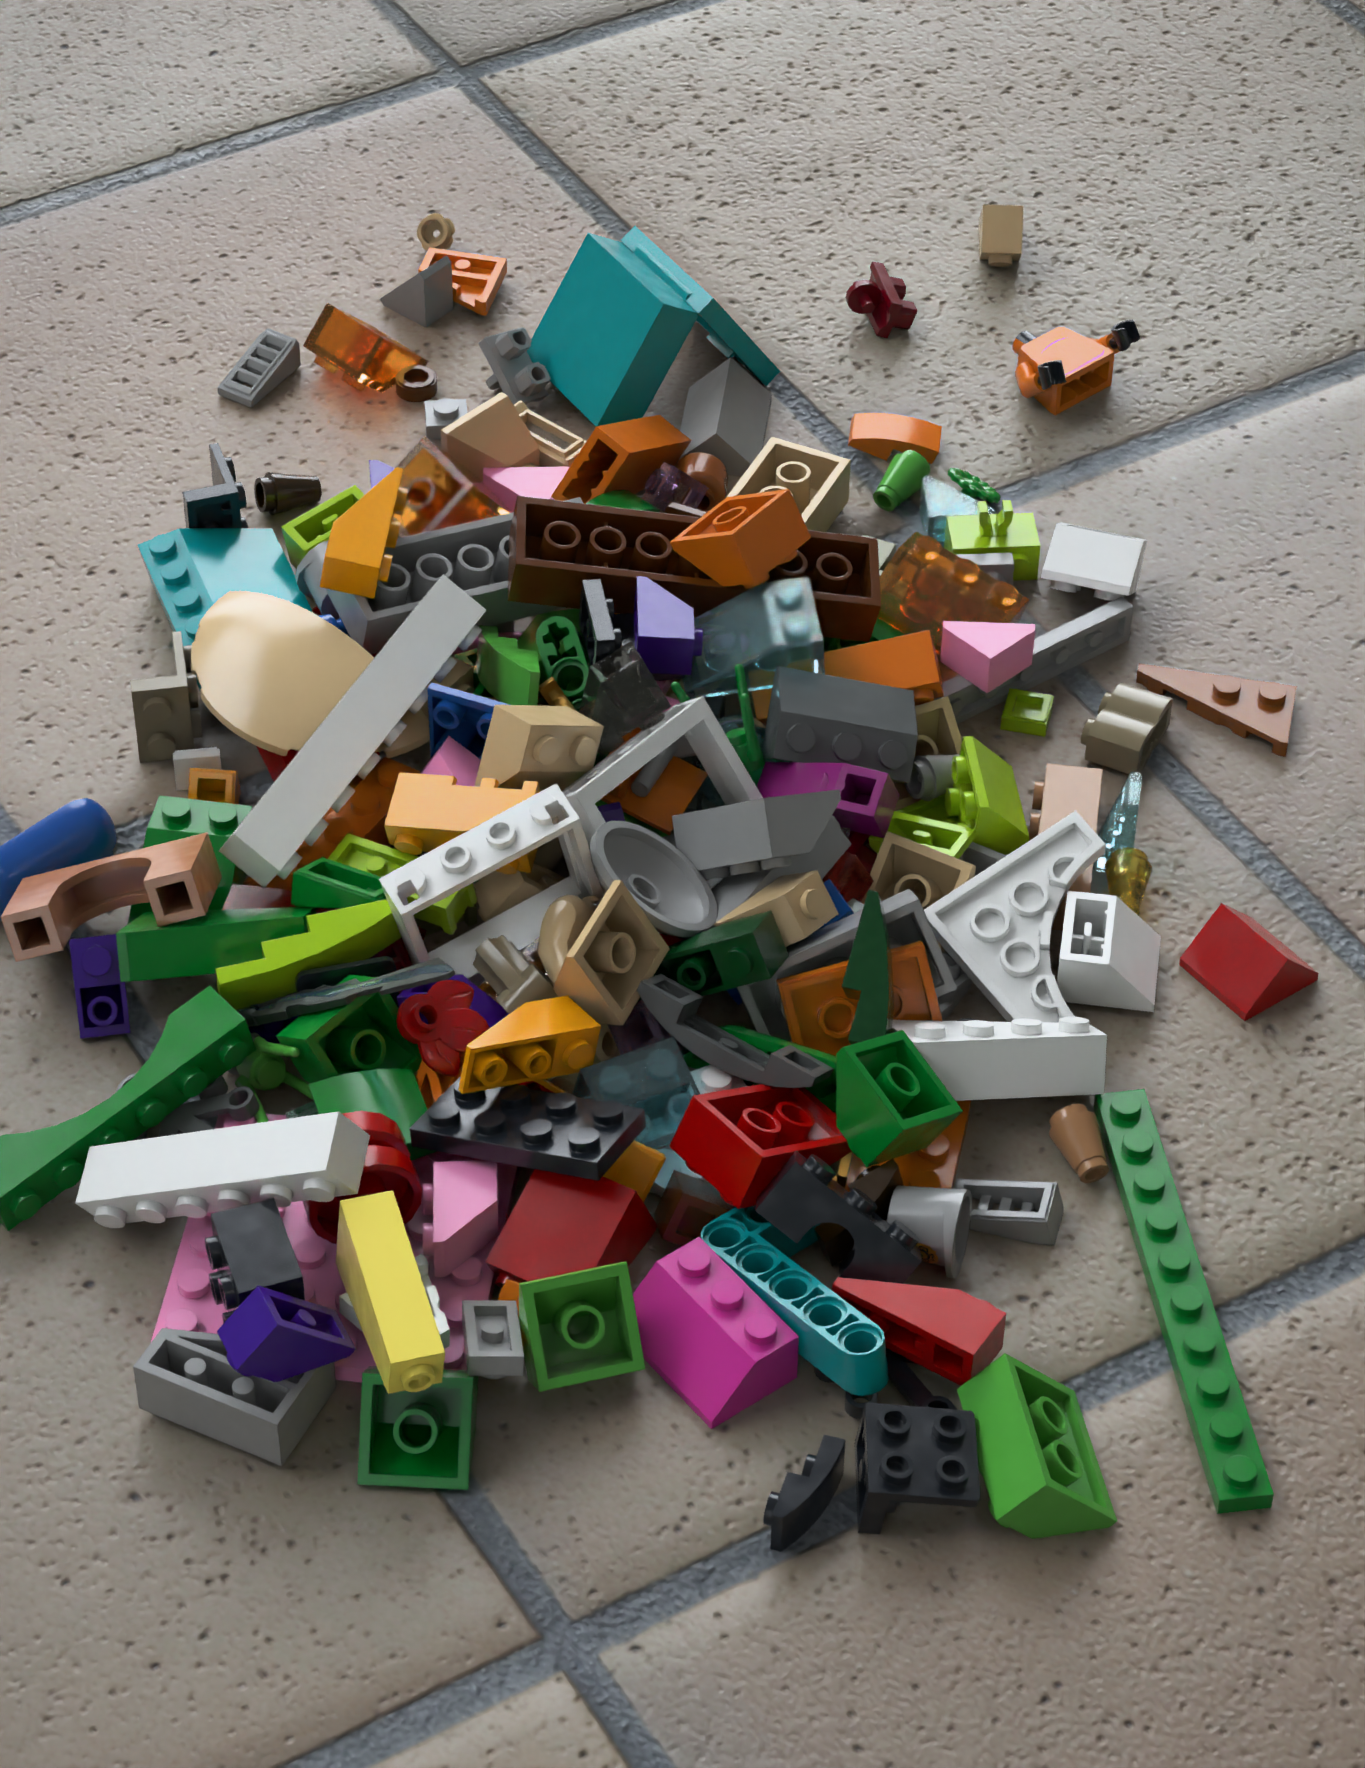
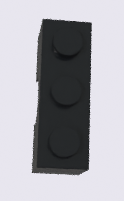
M796 1150L757 1197L755 1211L796 1244L813 1226L824 1222L837 1223L846 1228L854 1239L852 1249L839 1264V1277L903 1284L922 1262L921 1249L916 1246L920 1241L919 1238L901 1222L895 1220L890 1225L877 1215L875 1211L878 1206L864 1192L856 1187H853L848 1192L833 1180L836 1172L821 1158L811 1154L807 1159Z

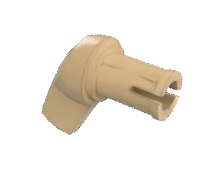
M567 894L557 898L547 909L540 930L538 955L553 986L565 957L598 905L594 906L592 904H596L600 900L598 897L588 896L580 899L578 896Z

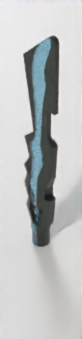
M437 957L364 982L354 978L336 986L322 985L316 989L302 990L261 1004H251L248 1007L236 1009V1011L246 1019L248 1027L260 1026L290 1019L302 1014L348 1005L357 997L376 992L385 995L446 980L453 977L455 971Z

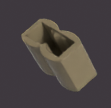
M1122 682L1116 686L1112 693L1106 692L1101 700L1097 717L1095 719L1089 718L1082 731L1081 744L1086 745L1085 760L1138 776L1147 764L1153 749L1158 746L1166 733L1170 723L1173 699Z

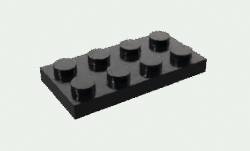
M459 1077L409 1130L412 1147L599 1181L644 1130L646 1123L644 1109L625 1106L617 1101L602 1102L579 1098L566 1092L551 1093L529 1089L527 1086L520 1084L462 1094L458 1090L461 1078Z

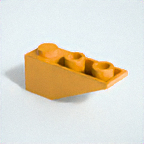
M396 467L333 522L324 557L320 581L321 588L374 599L378 581L388 582L393 555L386 554L385 551L386 547L396 548L401 522L393 520L394 514L403 516L408 495V489L400 487L403 468Z
M568 995L526 1002L467 1045L458 1090L465 1094L592 1070L601 1025Z

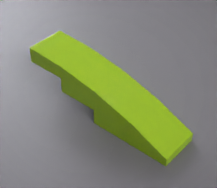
M387 899L306 916L307 933L261 942L263 959L215 968L219 995L236 1010L296 992L295 977L300 971L369 959L401 938Z

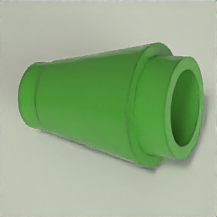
M906 450L903 453L896 454L873 494L875 503L885 511H893L896 506L928 483V475L930 474L928 461L921 454L913 450Z

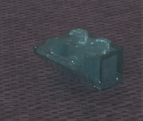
M674 1037L580 1069L572 1094L579 1098L602 1102L617 1101L625 1106L644 1109L646 1127L637 1136L635 1141L652 1149L659 1150L670 1146L692 1096L699 1095L700 1092Z

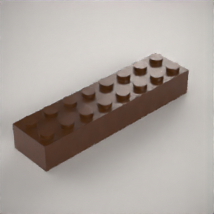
M517 496L509 532L508 601L580 609L582 580L601 579L605 598L613 599L614 613H633L637 576L649 578L694 609V622L863 642L870 641L881 608L877 538L808 530L811 538L797 549L798 555L791 561L777 565L768 572L770 577L766 582L750 589L744 588L743 585L723 587L675 552L670 544L671 540L701 517Z

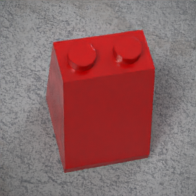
M534 1169L485 1263L495 1273L497 1277L495 1284L501 1289L507 1279L522 1283L624 1261L627 1262L629 1267L652 1237L657 1225L637 1191L606 1177L596 1181Z

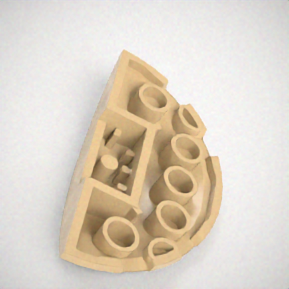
M229 591L217 600L201 619L191 647L190 664L192 675H197L201 685L202 701L223 725L236 735L264 750L286 756L290 749L300 751L374 657L336 626L294 603L267 594L249 591ZM419 709L415 715L407 710L400 719L407 724L406 728L390 747L382 742L375 752L384 751L387 758H392L407 753L430 741L429 720L422 710Z

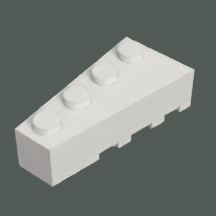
M1062 1017L1059 1018V1023H1042L1039 1020L1024 1018L1014 1019L1011 1022L893 1020L892 1033L900 1030L906 1033L955 1101L1104 1094L1107 1034L1091 1026L1086 1018Z

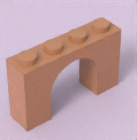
M208 832L23 878L0 917L15 961L18 962L63 951L71 934L80 925L96 916L129 905L150 902L158 927L205 916L222 875Z

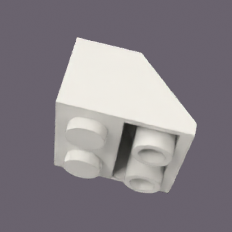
M1062 522L1057 523L1042 569L1041 578L1051 580L1050 588L1076 593V591H1081V586L1095 589L1094 597L1109 601H1114L1120 597L1124 598L1125 595L1129 596L1137 590L1147 540Z
M1067 891L1057 984L1065 1002L1154 1012L1161 936L1117 896Z

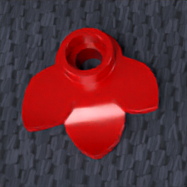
M458 980L439 981L432 985L426 994H414L404 1000L397 1014V1028L400 1034L407 1041L418 1045L423 1062L433 1071L450 1077L457 1076L459 1072L460 1053H465L466 1047L470 1042L490 1029L487 1021L477 1011L469 1009L473 1001L474 989L465 982ZM419 1012L427 1018L428 1024L421 1020Z

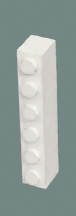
M332 1112L89 1147L75 1204L92 1214L95 1222L109 1228H122L125 1226V1223L141 1221L162 1223L166 1218L180 1216L203 1218L207 1213L220 1212L272 1198L275 1199L277 1207H288L291 1205V1202L306 1200L330 1202L334 1197L358 1194L370 1135L340 1112Z

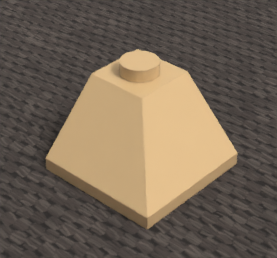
M503 392L441 429L443 498L448 502H484L483 468L540 467L539 446L510 398Z

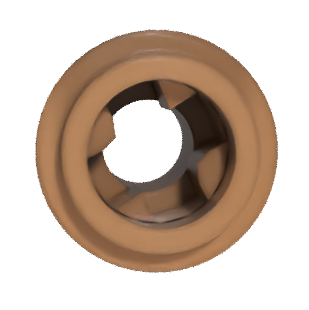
M1083 1104L1068 1105L1056 1111L1049 1120L1051 1127L1049 1137L1079 1176L1081 1182L1091 1183L1102 1179L1109 1172V1167L1106 1163L1107 1160L1097 1116L1093 1112L1088 1111L1087 1107Z

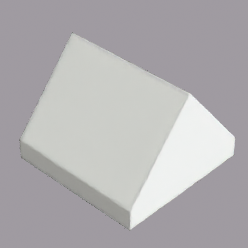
M210 747L175 751L173 753L176 791L188 790L189 768L221 769L220 749Z

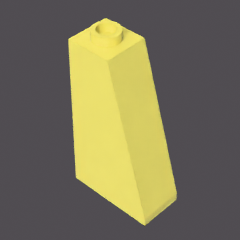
M393 1190L340 1200L336 1266L387 1393L400 1391L419 1392L433 1384L442 1383L445 1350Z

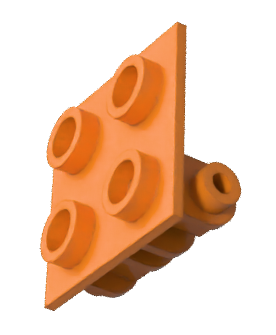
M645 721L635 725L631 733L624 731L609 755L652 722ZM673 756L646 797H639L631 790V784L643 767H641L600 800L607 804L620 802L623 812L670 835L674 829L672 816L685 812L708 776L707 772Z

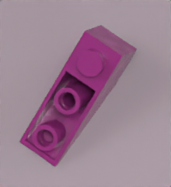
M765 762L757 784V789L763 798L840 790L841 800L832 814L839 822L840 828L884 838L888 831L900 796L889 773L846 763Z

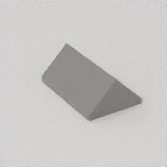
M730 357L689 387L680 431L691 439V442L679 460L690 453L703 452L712 454L723 462L728 475L742 476L763 449L772 394L733 358Z

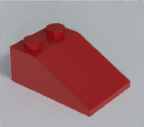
M763 1084L693 1095L669 1146L685 1160L686 1166L692 1172L705 1178L720 1192V1196L725 1202L738 1209L756 1205L757 1197L796 1150L807 1159L811 1154H814L829 1166L852 1152L848 1146V1141L836 1126V1114L805 1087L786 1088Z

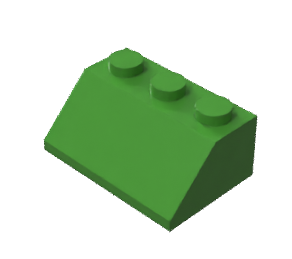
M1006 1353L957 1388L963 1410L972 1411L975 1414L978 1470L984 1478L989 1494V1510L1001 1526L1005 1528L1010 1527L1031 1539L1109 1528L1117 1522L1075 1391Z

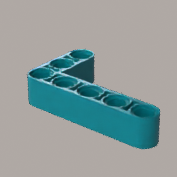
M755 1205L741 1209L735 1207L703 1227L700 1233L701 1239L799 1336V1355L851 1394L860 1396L872 1395L881 1391L886 1386L889 1377L885 1337L882 1329L789 1258L818 1241L814 1228L820 1224L813 1226L796 1244L757 1213Z

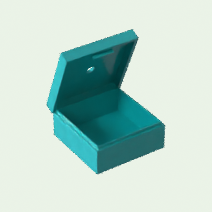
M636 226L620 240L621 242L587 233L531 339V347L527 350L532 363L539 362L544 365L551 378L550 382L595 426L643 418L696 321L710 333L706 338L728 359L735 357L765 386L781 372L719 303Z

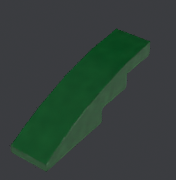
M868 890L842 983L846 997L859 1000L848 1038L850 1045L892 1033L894 1012L892 953L883 903L879 893L873 890Z

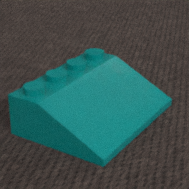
M178 528L137 544L151 583L173 632L181 631L183 646L192 645L203 616L217 600L229 591H249L267 594L313 612L305 594L299 590L295 574L272 528ZM196 675L197 686H198V688H199V690H200V689H201V685H200V683H199V681H198V678H197V675Z

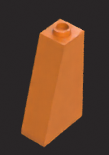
M661 415L596 426L551 497L558 501L580 497L583 503L586 504L593 498L614 490H626L636 494L669 475L691 442V439Z

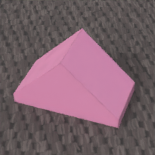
M943 621L940 662L984 692L989 693L1032 665L1035 624Z

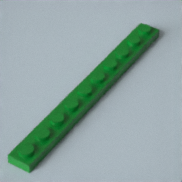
M1145 1089L1096 1094L1094 1097V1112L1097 1116L1101 1135L1217 1514L1271 1508L1274 1493Z

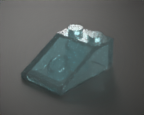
M802 577L761 583L694 618V628H703L702 655L693 656L691 675H685L682 682L685 693L692 700L701 696L706 698L738 693L735 666L737 664L744 666L748 691L772 688L776 666L825 674L824 640L809 578Z

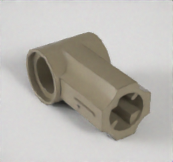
M504 935L493 939L487 938L476 948V958L473 966L497 992L496 1000L508 1014L526 1002L558 997L553 990L554 986L551 980L533 963L530 964L518 948Z

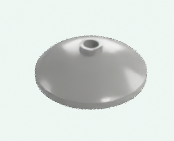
M626 821L606 822L594 833L590 841L591 861L605 892H607L614 880H622L655 929L664 935L690 938L711 928L717 918V904L713 892L693 863L676 847L656 833Z

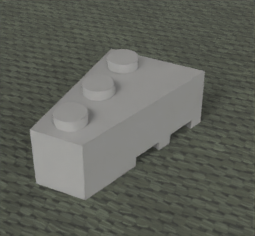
M162 1328L133 1366L139 1408L282 1466L336 1389L334 1362L279 1382H272L256 1376L246 1377L235 1371L227 1361V1351L218 1334Z

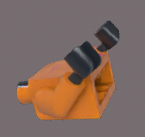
M1125 320L1114 325L1111 328L1112 333L1100 339L1084 337L1065 327H1057L1039 337H1036L1029 331L1021 332L1015 338L1012 347L1013 351L1018 354V366L1015 371V377L1022 396L1026 398L1034 397L1050 413L1057 415L1111 386L1114 354L1127 350L1131 343L1140 340L1135 321Z

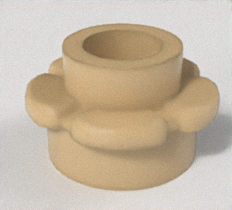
M433 213L419 223L417 236L426 251H428L429 247L447 250L453 244L454 239L452 235L455 233V226L449 218H443L441 214ZM435 230H439L440 235L438 237H434L433 235Z

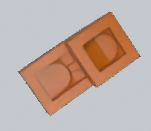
M858 413L854 414L851 419L848 446L886 461L893 449L900 452L913 450L921 454L928 463L932 464L939 453L942 426L898 414Z

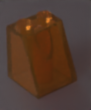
M426 436L418 442L397 466L403 468L400 487L408 489L403 516L394 514L393 520L401 522L398 534L401 538L512 513L478 476Z

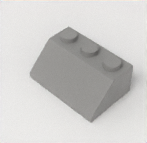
M840 790L767 797L673 815L672 821L676 848L693 863L705 880L729 877V867L731 875L761 871L759 862H761L762 870L792 866L791 856L811 853L841 800Z

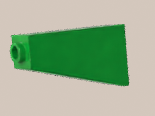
M281 907L208 910L205 916L160 927L157 926L153 912H145L116 933L120 981L131 982L216 974L215 968L263 959L261 942L307 933L306 916L316 914V908Z

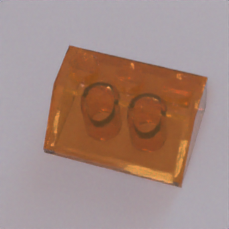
M916 531L898 548L880 575L881 608L878 618L906 635L930 630L936 653L940 655L943 621L1018 623L1030 599L1018 593L1017 589L1011 584L998 581L983 572L973 561L958 557L943 548L936 539Z

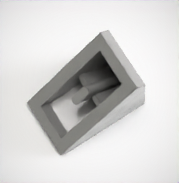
M446 255L381 297L380 301L382 304L424 327H428L452 311V264L449 257Z

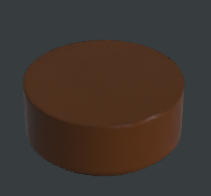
M408 366L396 374V393L403 400L423 402L431 399L437 393V375L426 366Z

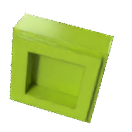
M1010 688L1001 717L1000 729L1045 737L1053 710L1054 696Z

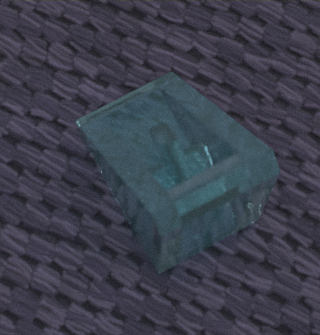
M929 475L924 476L921 481L919 511L927 551L944 550L946 516L978 515L977 500ZM987 506L988 514H996L995 509Z

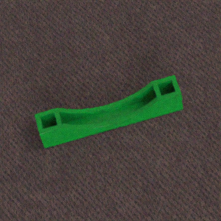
M209 985L169 1014L163 1034L150 1058L135 1076L110 1098L86 1113L58 1125L30 1132L0 1136V1223L5 1229L10 1231L23 1220L31 1218L46 1203L64 1190L76 1185L82 1178L89 1147L133 1141L149 1128L158 1125L165 1116L188 1099L199 1095L206 1086L220 1075L240 1065L247 1056L256 1050L246 1019Z

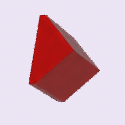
M1223 903L1220 904L1182 954L1179 965L1244 1021L1318 980L1319 974L1252 917Z

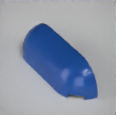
M88 798L74 800L0 846V916L23 878L113 856L117 834L114 823L104 807L95 800Z

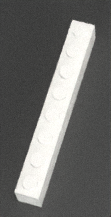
M443 574L228 838L219 852L264 888L276 875L285 880L303 858L296 853L303 841L312 846L329 825L322 817L330 807L338 813L355 792L349 783L356 775L364 780L382 758L375 753L376 749L382 742L390 747L406 728L407 724L400 720L407 710L414 715L428 700L426 686L434 678L440 683L457 663V660L451 656L457 647L465 652L481 633L482 629L475 624L486 612V609Z

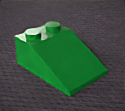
M159 795L147 826L143 848L208 832L222 875L208 910L235 909L241 893L240 885L245 881L247 874L220 853L219 850L253 807ZM150 902L131 905L127 925L143 913L153 912Z

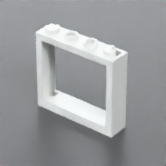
M703 696L674 705L562 791L581 820L589 850L592 836L601 825L606 823L595 803L683 735L687 738L726 805L763 798ZM723 878L710 879L706 882L710 889H712ZM600 883L602 893L605 895L606 892Z
M557 783L379 879L412 965L439 957L450 967V969L426 970L418 972L417 975L444 973L453 969L455 975H464L476 986L486 980L473 966L476 958L475 950L487 938L493 939L504 935L527 959L538 953L540 930L544 915L550 904L557 898L567 894L578 896L580 899L595 896L600 899L596 904H592L595 906L599 905L604 897L592 865L591 854L581 820ZM558 837L570 874L569 877L427 953L414 919V914ZM416 893L419 898L408 903L407 897Z

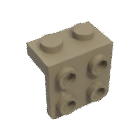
M181 631L172 632L176 675L130 680L140 763L171 760L175 751L195 749L193 738L202 737L200 710L190 711L191 708H199L196 674L186 675V673H192L190 664L192 645L183 646Z

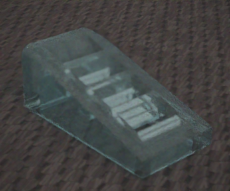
M1131 772L1098 833V836L1106 844L1105 854L1093 863V869L1096 871L1128 875V871L1131 872L1142 785L1140 773Z

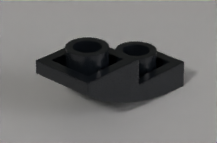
M824 1434L817 1456L807 1455L802 1475L787 1472L780 1493L771 1491L763 1519L765 1525L771 1526V1550L782 1552L796 1542L811 1528L829 1505L844 1472L845 1439Z

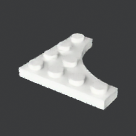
M1076 811L924 909L936 940L1007 1022L1024 1018L1039 1020L1042 1023H1059V1018L1075 1017L1062 997L1055 975L1052 974L1049 951L1050 935L1058 908L1067 891L1092 863L1105 854L1106 848L1104 841Z

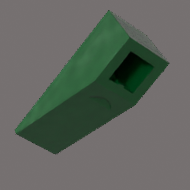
M770 910L726 922L668 946L670 949L653 976L661 973L697 994L705 996L770 979L789 957L773 913ZM640 997L635 1006L639 1012L648 1011L649 1009Z

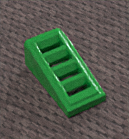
M324 857L293 872L291 904L294 906L342 909L385 900L386 896L379 881L380 876Z

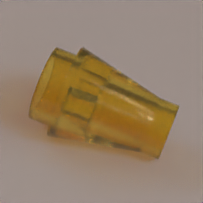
M1131 847L1119 848L1112 852L1110 859L1106 861L1104 866L1109 895L1117 896L1139 916L1140 906L1152 874V866L1143 851Z

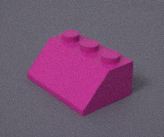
M700 1237L657 1260L634 1291L633 1299L644 1360L710 1429L715 1428L797 1378L799 1336Z

